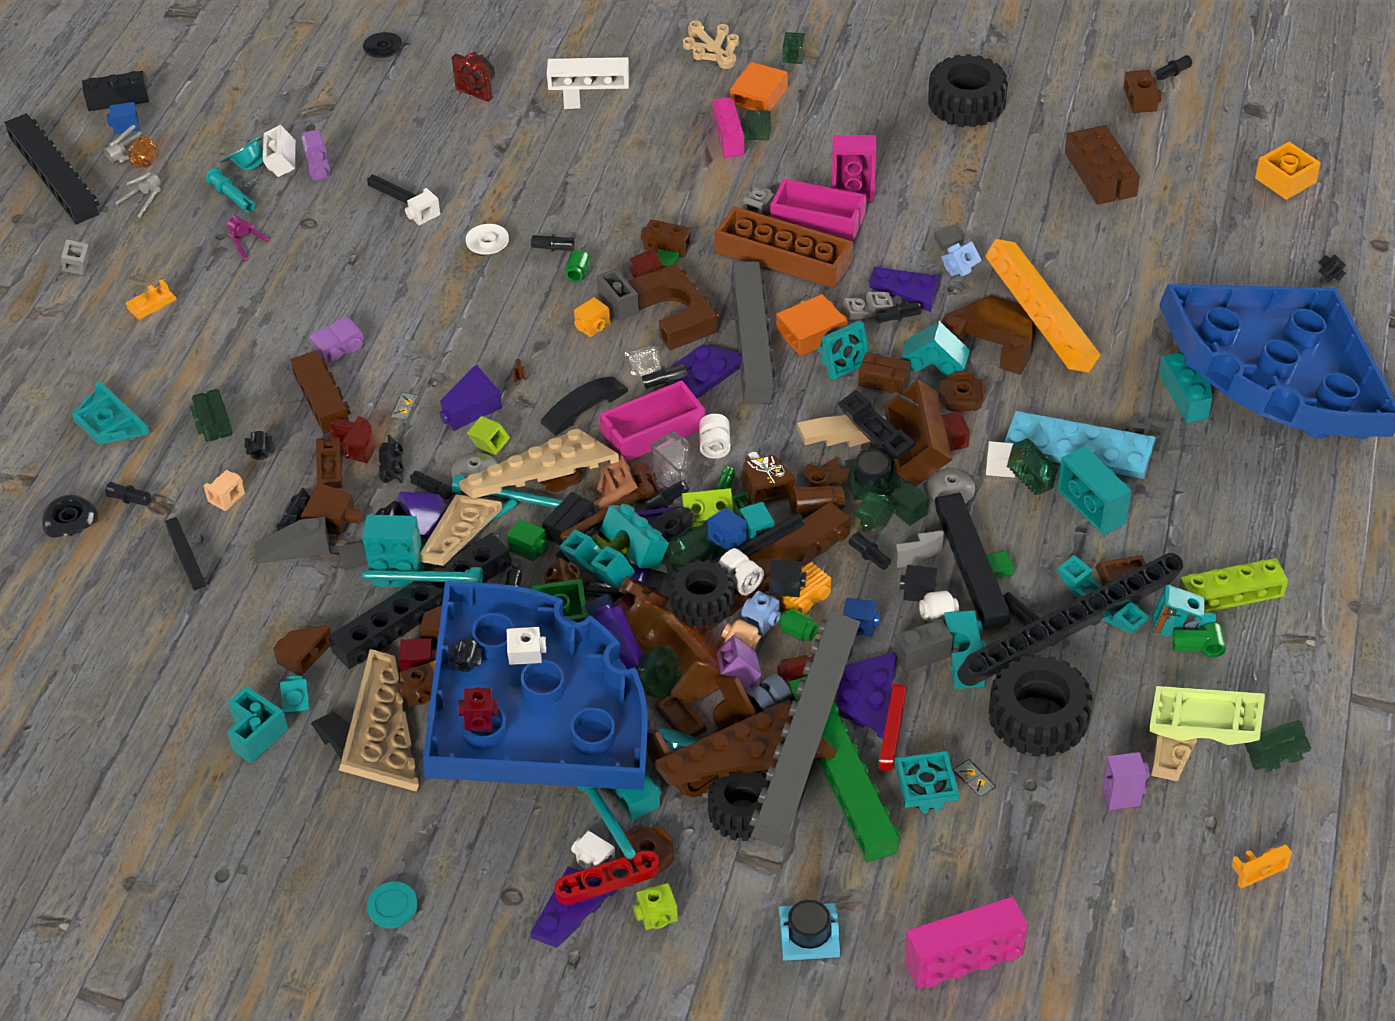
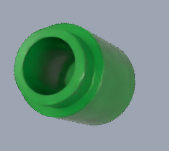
M574 250L570 253L565 267V275L568 280L580 282L585 278L591 262V258L586 252Z
M793 608L785 611L779 620L782 632L801 641L807 640L811 642L819 628V624L815 622L814 618Z

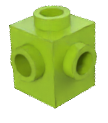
M669 883L656 887L650 886L636 892L637 904L633 905L637 921L642 920L645 930L659 929L669 923L678 921L677 905Z

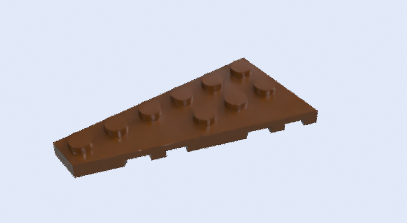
M788 699L655 761V769L668 785L672 786L702 781L704 776L718 774L719 777L729 776V772L742 770L743 773L767 770L771 764L776 766L778 760L774 759L773 756L778 743L783 744L785 738L781 737L785 722L791 723L793 717L788 715L792 702ZM821 736L814 758L823 756L825 760L835 758V750Z

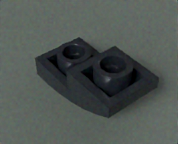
M332 712L313 721L311 725L325 745L330 743L340 759H342L350 725L337 713Z

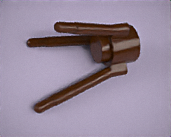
M638 463L631 468L636 484L642 482L644 490L648 491L647 481H649L654 487L656 494L660 492L655 476L651 474L647 464Z

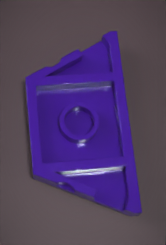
M702 344L670 366L686 364L689 375L675 380V383L683 381L696 399H698L740 369L742 353Z
M889 653L845 665L838 688L836 705L839 715L845 719L852 720L854 724L861 728L869 727L876 731L877 736L882 739L884 737L891 698L896 653Z

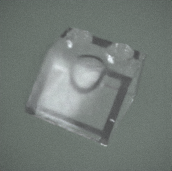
M675 431L651 444L653 475L663 487L668 488L683 480L687 482L689 487L690 446L688 441L684 437H680ZM681 497L677 498L682 503Z

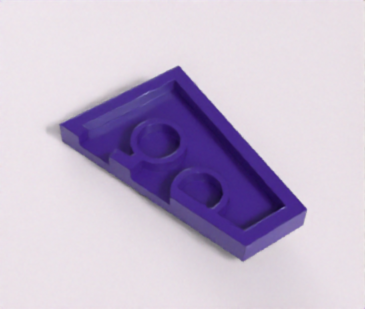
M874 266L869 288L879 292H889V295L892 297L900 296L905 298L906 303L918 302L924 306V310L931 312L939 284V276Z
M567 866L562 877L579 872L580 870ZM592 877L586 883L589 886L595 887L600 885L602 880ZM582 882L578 883L580 890H583ZM568 887L563 889L567 894L571 893ZM554 890L531 931L532 939L556 948L559 947L581 926V922L591 912L595 913L601 907V903L609 895L612 897L618 890L571 905H564L558 902Z

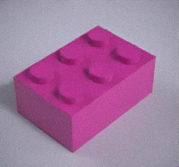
M833 135L832 188L866 194V202H874L876 135Z

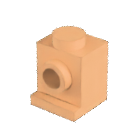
M226 470L211 485L206 483L204 489L208 502L227 511L245 494L242 478L237 473H231Z

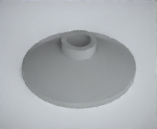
M470 453L460 457L453 464L451 470L452 478L454 479L456 474L466 476L467 478L471 474L479 473L488 469L489 466L498 463L490 455Z
M947 469L939 471L930 477L927 483V492L933 501H935L937 496L960 492L966 504L975 494V483L966 473Z

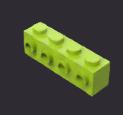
M1277 558L1244 565L1239 564L1219 570L1214 569L1199 574H1189L1181 577L1179 589L1202 596L1205 599L1204 612H1211L1284 597L1288 579Z

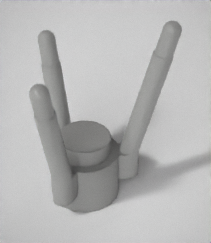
M132 125L117 139L109 143L104 152L111 163L118 161L121 164L126 160L153 153L155 150L149 149L124 156L126 154L124 147L142 135V132H138L120 143L135 129L136 126Z
M146 172L144 175L127 182V186L138 182L139 184L135 189L115 202L116 205H119L140 190L144 194L151 193L137 215L138 218L142 217L154 197L161 191L159 188L161 185L159 177L150 172Z

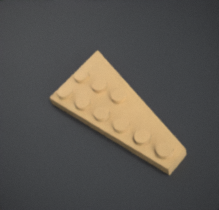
M578 428L570 430L560 437L552 438L540 446L532 447L522 454L511 456L504 462L491 465L486 470L471 474L459 481L461 491L473 499L501 492L504 486L515 485L516 487L525 486V481L537 478V481L541 482L573 474L576 468H597L598 463L610 460L611 464L619 462L618 453Z
M370 649L339 771L417 792L419 783L418 778L415 777V761L410 750L411 740L406 713L403 712L402 707L403 698L400 697L397 688L399 676L395 656Z

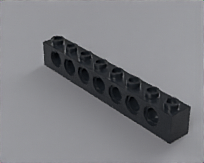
M490 533L452 557L444 566L439 565L431 571L465 572L470 570L471 567H481L482 583H486L489 579L504 572L511 566L509 549ZM412 582L330 634L328 638L332 653L349 670L357 664H361L367 659L370 649L376 651L383 650L388 644L403 637L407 632L420 625L425 612L443 604L445 582Z

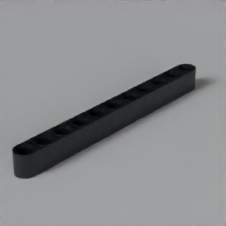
M1167 553L971 653L957 671L958 679L966 686L976 685L997 674L1000 669H1005V665L1013 660L1017 662L1018 658L1023 656L1028 658L1113 614L1128 603H1134L1173 582L1184 567L1182 558L1175 553Z

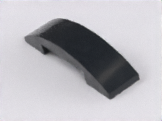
M603 377L590 381L558 401L541 419V424L556 436L574 425V417L604 399L611 403L626 394L628 388L615 377Z
M858 390L853 391L838 402L839 407L852 423L873 444L889 456L898 459L916 445L901 429L897 431L872 408L871 402Z

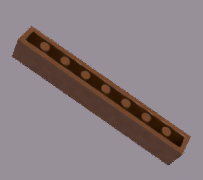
M828 502L803 519L805 522L803 527L749 556L750 561L755 562L763 569L764 577L755 591L748 595H742L734 589V607L730 611L729 617L733 616L737 610L743 607L746 600L752 598L757 591L762 593L769 591L772 559L801 561L802 566L807 565L819 554L827 552L831 546L846 539L850 534V517L833 503ZM700 592V593H696V594H697V595H705V594H708V593ZM714 623L713 627L705 625L703 628H698V625H693L692 628L702 635L706 631L715 628L718 623Z

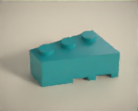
M1182 352L1162 356L1159 377L1186 423L1208 419L1213 399L1211 384L1198 371L1189 368L1185 364Z

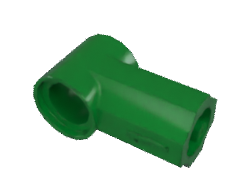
M1211 623L1202 626L1201 629H1173L1172 649L1174 652H1203L1204 656L1209 658L1220 657L1226 651L1223 628L1221 625Z

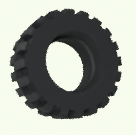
M966 54L965 56L955 55L953 58L948 57L943 62H939L930 73L929 107L935 116L937 115L940 120H945L950 125L976 127V125H986L988 121L991 123L1002 114L1006 106L1007 75L998 63L994 64L993 60L989 58L984 59L983 56Z
M1041 654L1033 655L1032 658L1023 656L1018 658L1017 662L1014 660L1005 665V669L999 670L996 674V679L993 680L991 685L988 714L990 725L994 728V733L999 739L1004 738V744L1010 748L1014 746L1017 748L1016 751L1022 754L1028 752L1032 753V756L1040 757V754H1046L1049 757L1055 756L1058 751L1061 754L1069 751L1070 746L1075 747L1081 741V738L1085 736L1088 729L1093 696L1087 679L1081 677L1082 673L1076 667L1071 668L1069 662L1063 659L1058 661L1054 656L1048 655V658L1041 657ZM1030 697H1043L1052 700L1062 709L1051 714H1037L1025 709L1018 702Z

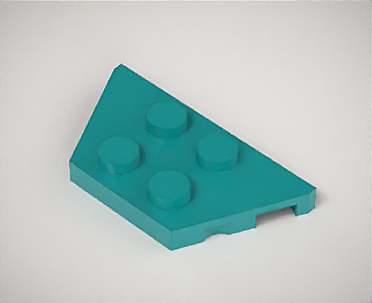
M100 381L95 384L96 390L91 396L86 395L82 400V404L72 413L74 422L98 445L144 436L150 433L148 426Z

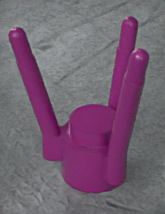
M234 215L227 223V228L230 231L228 236L234 241L244 261H248L246 253L237 237H244L248 232H251L266 242H269L270 239L255 230L253 224Z

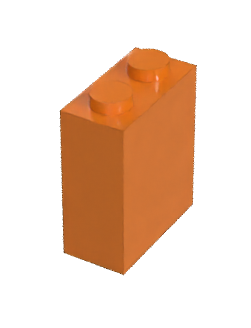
M750 62L730 88V97L733 98L735 107L767 116L788 88V72Z
M823 294L776 313V330L800 357L817 350L821 345V337H824L829 330L837 327L843 328L848 325L845 315L841 314Z

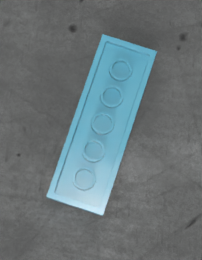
M1016 411L1004 443L1018 444L1017 454H1022V456L1061 463L1063 456L1086 446L1092 453L1098 456L1102 463L1112 469L1114 474L1144 479L1155 447L1156 437Z

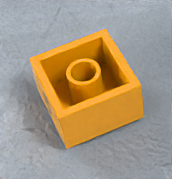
M1289 141L1259 158L1255 179L1287 200L1317 182L1321 162Z

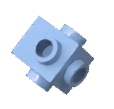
M972 241L962 245L959 243L947 248L948 253L941 256L945 269L951 276L960 274L962 277L972 272L971 267L982 261Z
M757 591L752 598H748L741 610L742 620L756 626L759 630L758 635L762 637L765 636L772 626H776L781 618L779 600L760 591Z

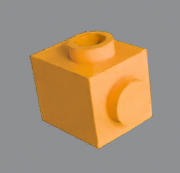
M595 297L574 309V324L576 328L589 337L610 325L609 307Z

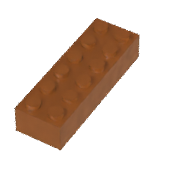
M733 206L715 231V252L746 262H759L762 267L835 289L853 262V241Z

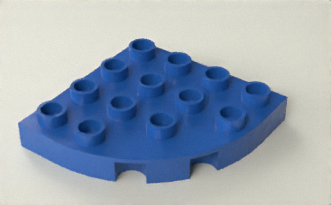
M1167 285L1159 306L1179 349L1184 354L1185 364L1189 368L1198 371L1210 384L1227 397L1263 417L1303 430L1308 436L1316 439H1323L1327 435L1353 436L1358 439L1393 437L1395 433V399L1336 288Z
M445 581L423 756L424 778L644 790L647 705L644 689L636 668L626 669L619 659V641L592 616L589 615L584 621L578 623L563 616V600L519 586ZM539 627L540 636L546 637V653H541L542 663L510 665L507 654V629ZM462 639H471L478 644V648H482L481 655L483 657L480 667L473 666L470 672H461L454 668L453 663L449 662L451 645H458ZM476 687L492 688V699H497L498 716H492V730L465 731L464 716H459V700H464V689Z

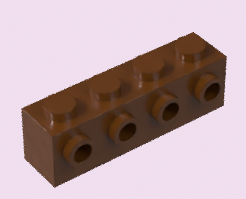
M317 351L290 359L293 375L322 433L325 434L350 425L348 415H351L350 407L347 401H342L341 389L339 387L335 388L334 376L332 372H327L328 366L325 359H320Z

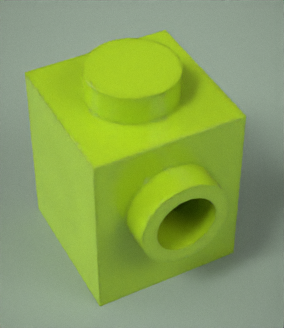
M480 416L467 432V435L477 448L497 455L510 439L500 423Z

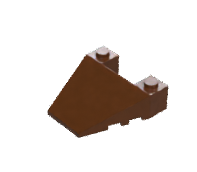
M990 295L947 313L941 321L963 344L968 335H972L1003 345L1001 348L1000 369L1021 375L1029 362L1032 341V319L1019 303Z

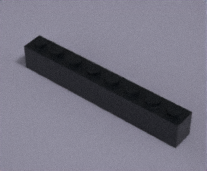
M25 113L4 122L9 139L76 225L99 215L97 197L95 194L91 195L86 183L82 184L79 174L73 172L69 161L65 162L61 151H57L53 141L48 140L43 129L40 130L36 119L32 120Z

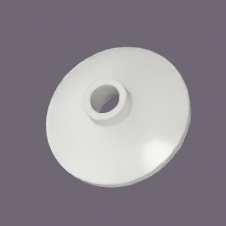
M496 224L476 226L466 235L467 247L478 254L497 253L504 249L509 242L508 232Z

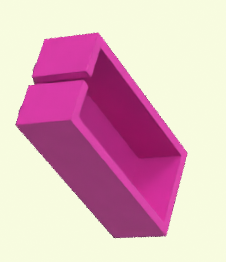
M783 178L770 205V215L775 219L854 242L865 217L866 194Z
M679 381L600 413V432L609 446H612V450L618 453V457L622 455L626 461H629L699 432V422L705 416V409L683 381Z
M1014 897L1000 900L907 930L904 962L917 989L923 987L931 988L937 986L942 981L951 978L959 979L969 972L978 969L987 970L994 964L1018 959L1024 953V939L1026 938L1028 924Z

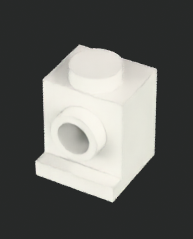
M427 188L423 189L422 194L407 200L408 207L405 208V213L410 220L413 219L418 225L440 215L438 198Z
M589 830L582 838H578L571 848V851L576 854V861L583 869L616 860L615 847Z

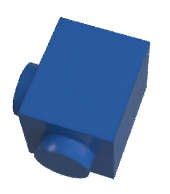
M134 102L110 105V114H107V122L109 127H113L114 134L123 133L132 125L136 127L131 132L139 131V118Z
M725 508L708 518L707 538L715 544L729 551L746 541L747 521Z
M846 598L843 615L860 621L856 633L857 636L873 637L874 627H879L881 612H876L877 601Z

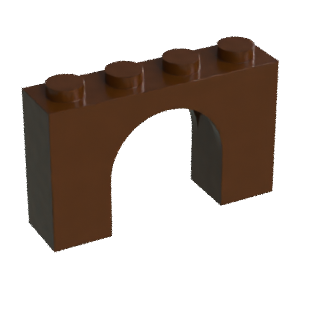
M676 263L628 281L638 293L639 310L664 301H676L687 306L684 311L659 320L660 338L670 351L718 332L719 316L717 311L712 310L707 299L700 295L696 285L689 281L686 272L681 270Z

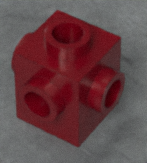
M476 687L464 689V700H459V716H464L465 731L492 730V716H498L497 699H492V688Z

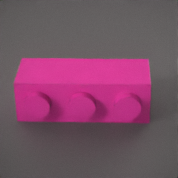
M733 98L712 100L713 122L723 157L744 155V134Z

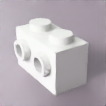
M281 125L265 132L263 139V162L268 170L273 171L277 177L295 169L296 140Z

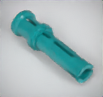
M212 168L207 172L205 176L206 183L213 185L219 194L229 197L245 213H250V211L252 212L255 209V202L233 185L232 179L224 176L219 168Z

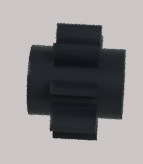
M1335 254L1331 258L1325 255L1318 262L1322 266L1318 272L1329 282L1334 278L1339 281L1346 274L1343 271L1346 264Z
M264 431L252 432L251 438H245L244 447L246 448V454L256 460L268 458V452H274L273 437L268 436Z
M462 639L458 645H451L449 662L453 663L454 668L461 672H470L473 666L480 667L483 657L481 655L482 648H478V644L471 639Z

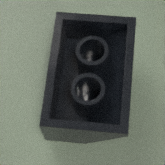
M131 71L124 74H112L105 77L82 80L83 94L88 112L108 109L110 105L149 102L147 78L144 71Z

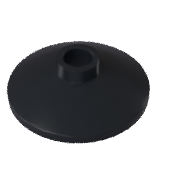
M380 32L369 36L364 41L363 50L371 57L386 58L397 54L402 49L403 43L402 39L394 33Z
M675 508L660 515L652 523L651 527L662 533L661 536L670 542L682 537L692 526L695 517L689 508Z

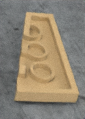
M455 495L420 552V562L444 566L502 510V503Z
M1157 734L1151 776L1178 782L1198 738L1182 742Z

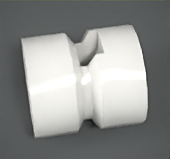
M720 414L704 416L699 422L701 453L712 459L726 456L730 451L729 420Z
M739 549L729 550L718 562L721 564V568L726 567L728 569V574H731L733 578V588L742 595H748L755 591L763 580V569L755 562L750 561Z

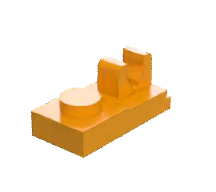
M162 279L159 280V286L154 288L150 285L148 286V292L142 293L126 302L127 309L138 320L177 300L176 296L169 291L168 285Z
M1285 844L1279 848L1273 847L1266 850L1259 858L1252 851H1246L1244 858L1247 863L1241 862L1237 856L1233 857L1232 867L1239 875L1238 886L1240 889L1287 869L1292 856L1291 850Z

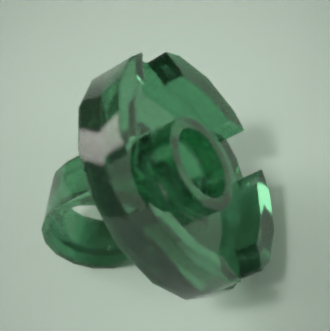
M667 646L651 647L644 652L640 658L639 665L633 667L638 670L644 692L653 698H664L667 695L675 693L680 685L682 671H678L677 662H680L673 649Z

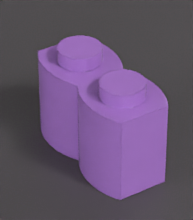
M319 130L304 132L302 142L311 178L314 181L329 178L330 167L321 132Z
M349 317L341 318L330 327L319 329L310 336L312 348L314 351H317L321 359H325L326 363L337 361L345 353L357 351L365 344L363 333Z

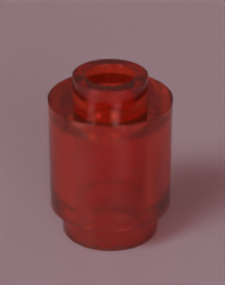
M802 655L782 659L781 664L777 666L778 676L787 685L790 681L807 677V675L803 674L808 659L813 660L814 657Z

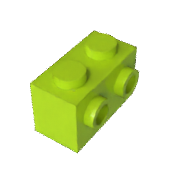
M731 488L682 493V507L689 508L695 517L690 529L704 528L705 524H708L709 517L725 508L733 512Z

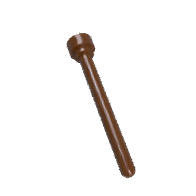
M647 481L649 490L645 491L642 482L637 484L638 488L633 490V493L611 505L620 506L621 504L631 505L636 501L645 502L646 498L655 495L654 487ZM609 506L562 532L560 539L565 541L575 529L584 532L603 521Z

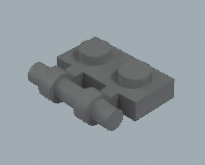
M1132 417L1130 422L1127 423L1125 431L1156 437L1155 447L1150 460L1161 462L1171 422L1147 418L1146 424L1139 423L1140 419L1138 417Z

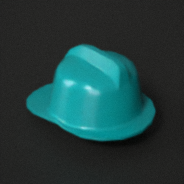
M262 137L254 139L241 150L220 160L219 163L231 159L241 169L253 170L263 163V148L260 144Z

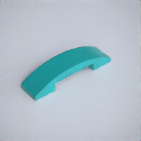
M1075 555L1057 568V573L1078 599L1102 587L1098 581L1091 577L1093 570ZM1132 602L1103 618L1104 621L1131 634L1150 619L1146 613Z

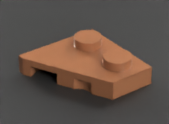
M622 455L619 456V462L608 463L602 467L601 480L597 487V491L600 493L599 500L594 501V506L598 511H601L638 488L629 465Z

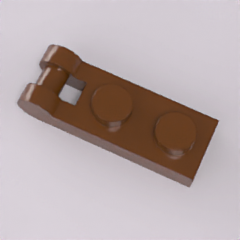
M340 436L333 437L331 440H324V438L316 439L317 484L322 483L333 488H342V445Z

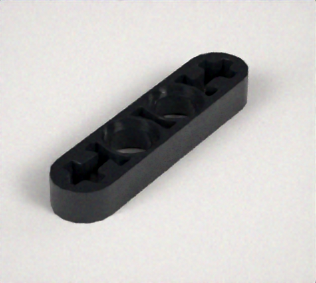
M177 517L165 520L168 533L193 590L206 587L200 568Z

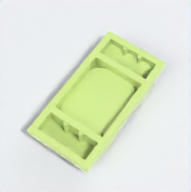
M1156 686L1150 732L1182 742L1196 738L1213 739L1226 745L1260 740L1265 694Z

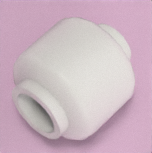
M948 591L926 593L923 600H920L919 603L920 615L927 623L939 619L944 623V613L959 612L958 601Z

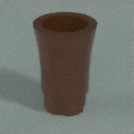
M791 486L789 489V504L792 516L800 514L802 518L807 517L828 502L833 503L840 510L845 507V495L841 486Z

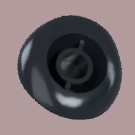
M60 496L51 501L45 509L42 518V528L49 537L72 536L76 533H81L84 529L94 524L98 519V511L90 501L81 496Z

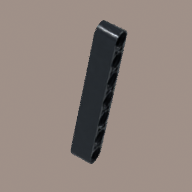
M961 493L935 497V508L982 627L985 629L1009 624L1010 615L1006 601Z

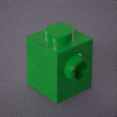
M522 519L507 534L509 551L533 562L540 554L545 552L548 545L545 529Z

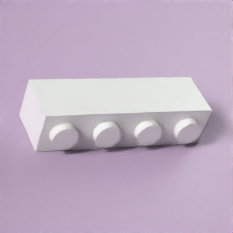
M628 57L548 59V90L629 89Z

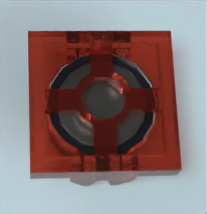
M476 52L469 53L465 57L455 53L452 56L456 90L489 102L493 98L491 81L495 77V70L491 62L483 57L482 54L477 55Z

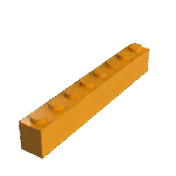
M995 239L985 255L986 259L1069 370L1089 373L1101 354L1015 242Z

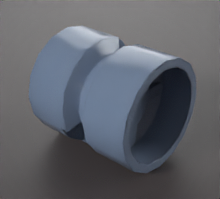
M774 673L760 681L759 686L756 685L746 692L756 714L788 699L792 700L790 688L780 676Z

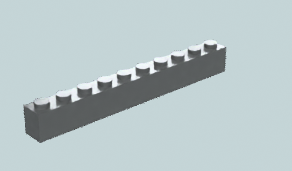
M830 611L827 620H821L817 631L821 638L820 640H814L810 651L814 658L813 660H807L803 674L807 675L806 681L800 680L795 693L800 696L799 701L793 700L788 713L789 716L793 717L791 723L785 722L781 737L785 738L783 744L778 743L773 756L778 761L776 766L771 764L765 778V780L770 781L768 788L762 787L757 801L762 804L761 809L754 810L749 824L754 826L751 837L780 848L784 846L860 624L858 620Z

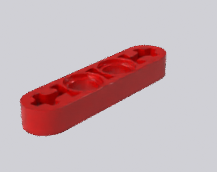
M893 683L880 754L879 770L893 772L907 685Z
M641 851L636 853L632 859L623 857L563 876L556 881L554 886L556 899L561 904L571 905L652 879L660 870L659 857L652 851ZM648 862V864L651 865V867L646 868V866L643 865V863ZM633 865H635V870H637L636 873H633ZM617 869L628 871L627 876L623 878H616L613 873ZM592 877L602 880L600 885L595 887L587 885L586 882ZM582 882L583 890H580L578 883ZM568 887L571 893L567 894L563 889Z

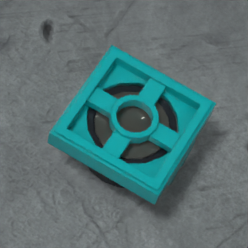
M859 320L843 328H833L824 337H821V345L817 348L821 356L818 357L822 364L827 367L828 378L831 380L859 369L865 353H869L865 327L862 321Z
M948 751L895 758L894 764L905 808L916 807L924 814H927L929 809H934L936 813L944 807L945 802L959 801V792Z

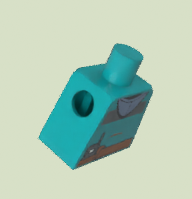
M1166 585L1153 612L1151 634L1172 636L1173 629H1198L1199 626L1215 624L1216 614L1204 612L1205 599L1202 596Z

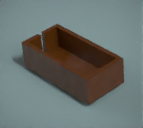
M1107 125L1067 133L1065 154L1097 205L1115 201L1118 181H1120L1117 196L1119 200L1137 196L1140 176Z
M917 379L902 392L903 395L917 403L918 406L900 394L884 405L886 421L897 431L901 429L916 443L913 448L898 459L894 458L897 474L916 486L952 461L938 394L935 390Z

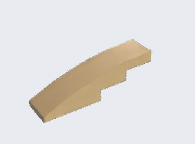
M846 415L823 417L797 423V431L804 445L825 441L827 446L847 442L848 446L852 447L871 442Z

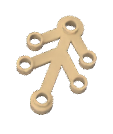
M695 20L688 26V35L690 37L683 39V48L686 50L693 49V58L696 60L717 61L719 67L730 69L736 62V55L733 52L735 47L739 45V36L736 34L728 35V25L720 24L717 26V36L714 41L704 31L702 23ZM727 36L728 46L724 51L721 48V46L723 44L725 37ZM694 38H700L704 43L695 42Z

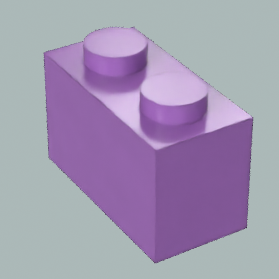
M733 634L716 652L720 674L738 677L746 691L749 687L752 688L758 683L761 670L756 652Z
M1140 752L1107 756L1102 791L1109 810L1141 806L1142 797L1146 794L1145 782L1146 779H1149V767L1146 762L1142 761Z

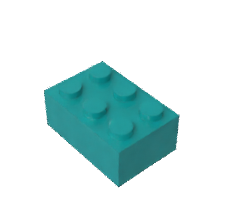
M1086 446L1061 458L1057 491L1103 536L1125 525L1132 492L1129 486L1123 483L1114 474L1113 470L1102 463L1098 456L1092 453Z
M367 515L362 539L369 570L425 571L426 565L424 562H420L419 556L423 548L417 516ZM371 580L372 586L405 588L414 582Z

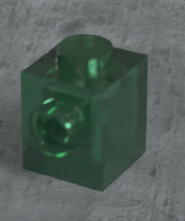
M785 32L783 63L802 64L805 52V33Z
M746 110L745 118H741L742 131H744L745 139H770L771 111Z
M907 482L891 493L890 510L911 526L928 514L929 498L921 489Z
M869 490L854 515L861 520L860 524L871 531L873 528L883 530L898 505L883 494Z

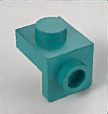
M302 676L286 677L287 681L280 682L284 714L310 711L309 681L307 679H302Z

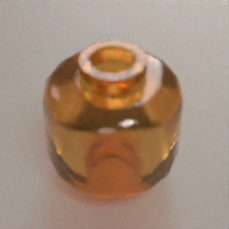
M143 136L134 139L127 151V155L133 166L147 168L152 165L159 151L153 139Z

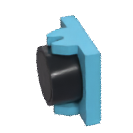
M803 900L793 906H779L783 961L840 957L839 926L835 903L822 904L816 900Z

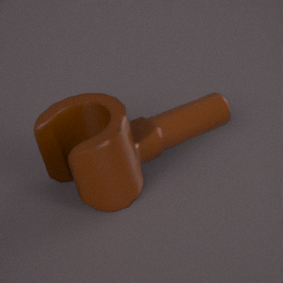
M516 359V367L512 369L514 382L520 379L527 380L525 367L521 366L520 359Z

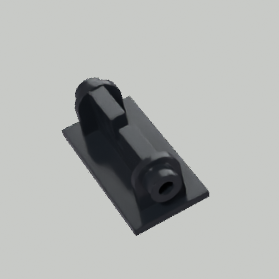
M390 434L388 435V443L384 442L379 447V462L381 464L379 465V478L383 483H389L395 478L400 483H403L404 466L402 455L404 450L402 445L396 442Z
M301 488L299 494L292 496L286 510L287 515H283L281 521L277 524V531L302 520L301 514L311 498L304 488Z

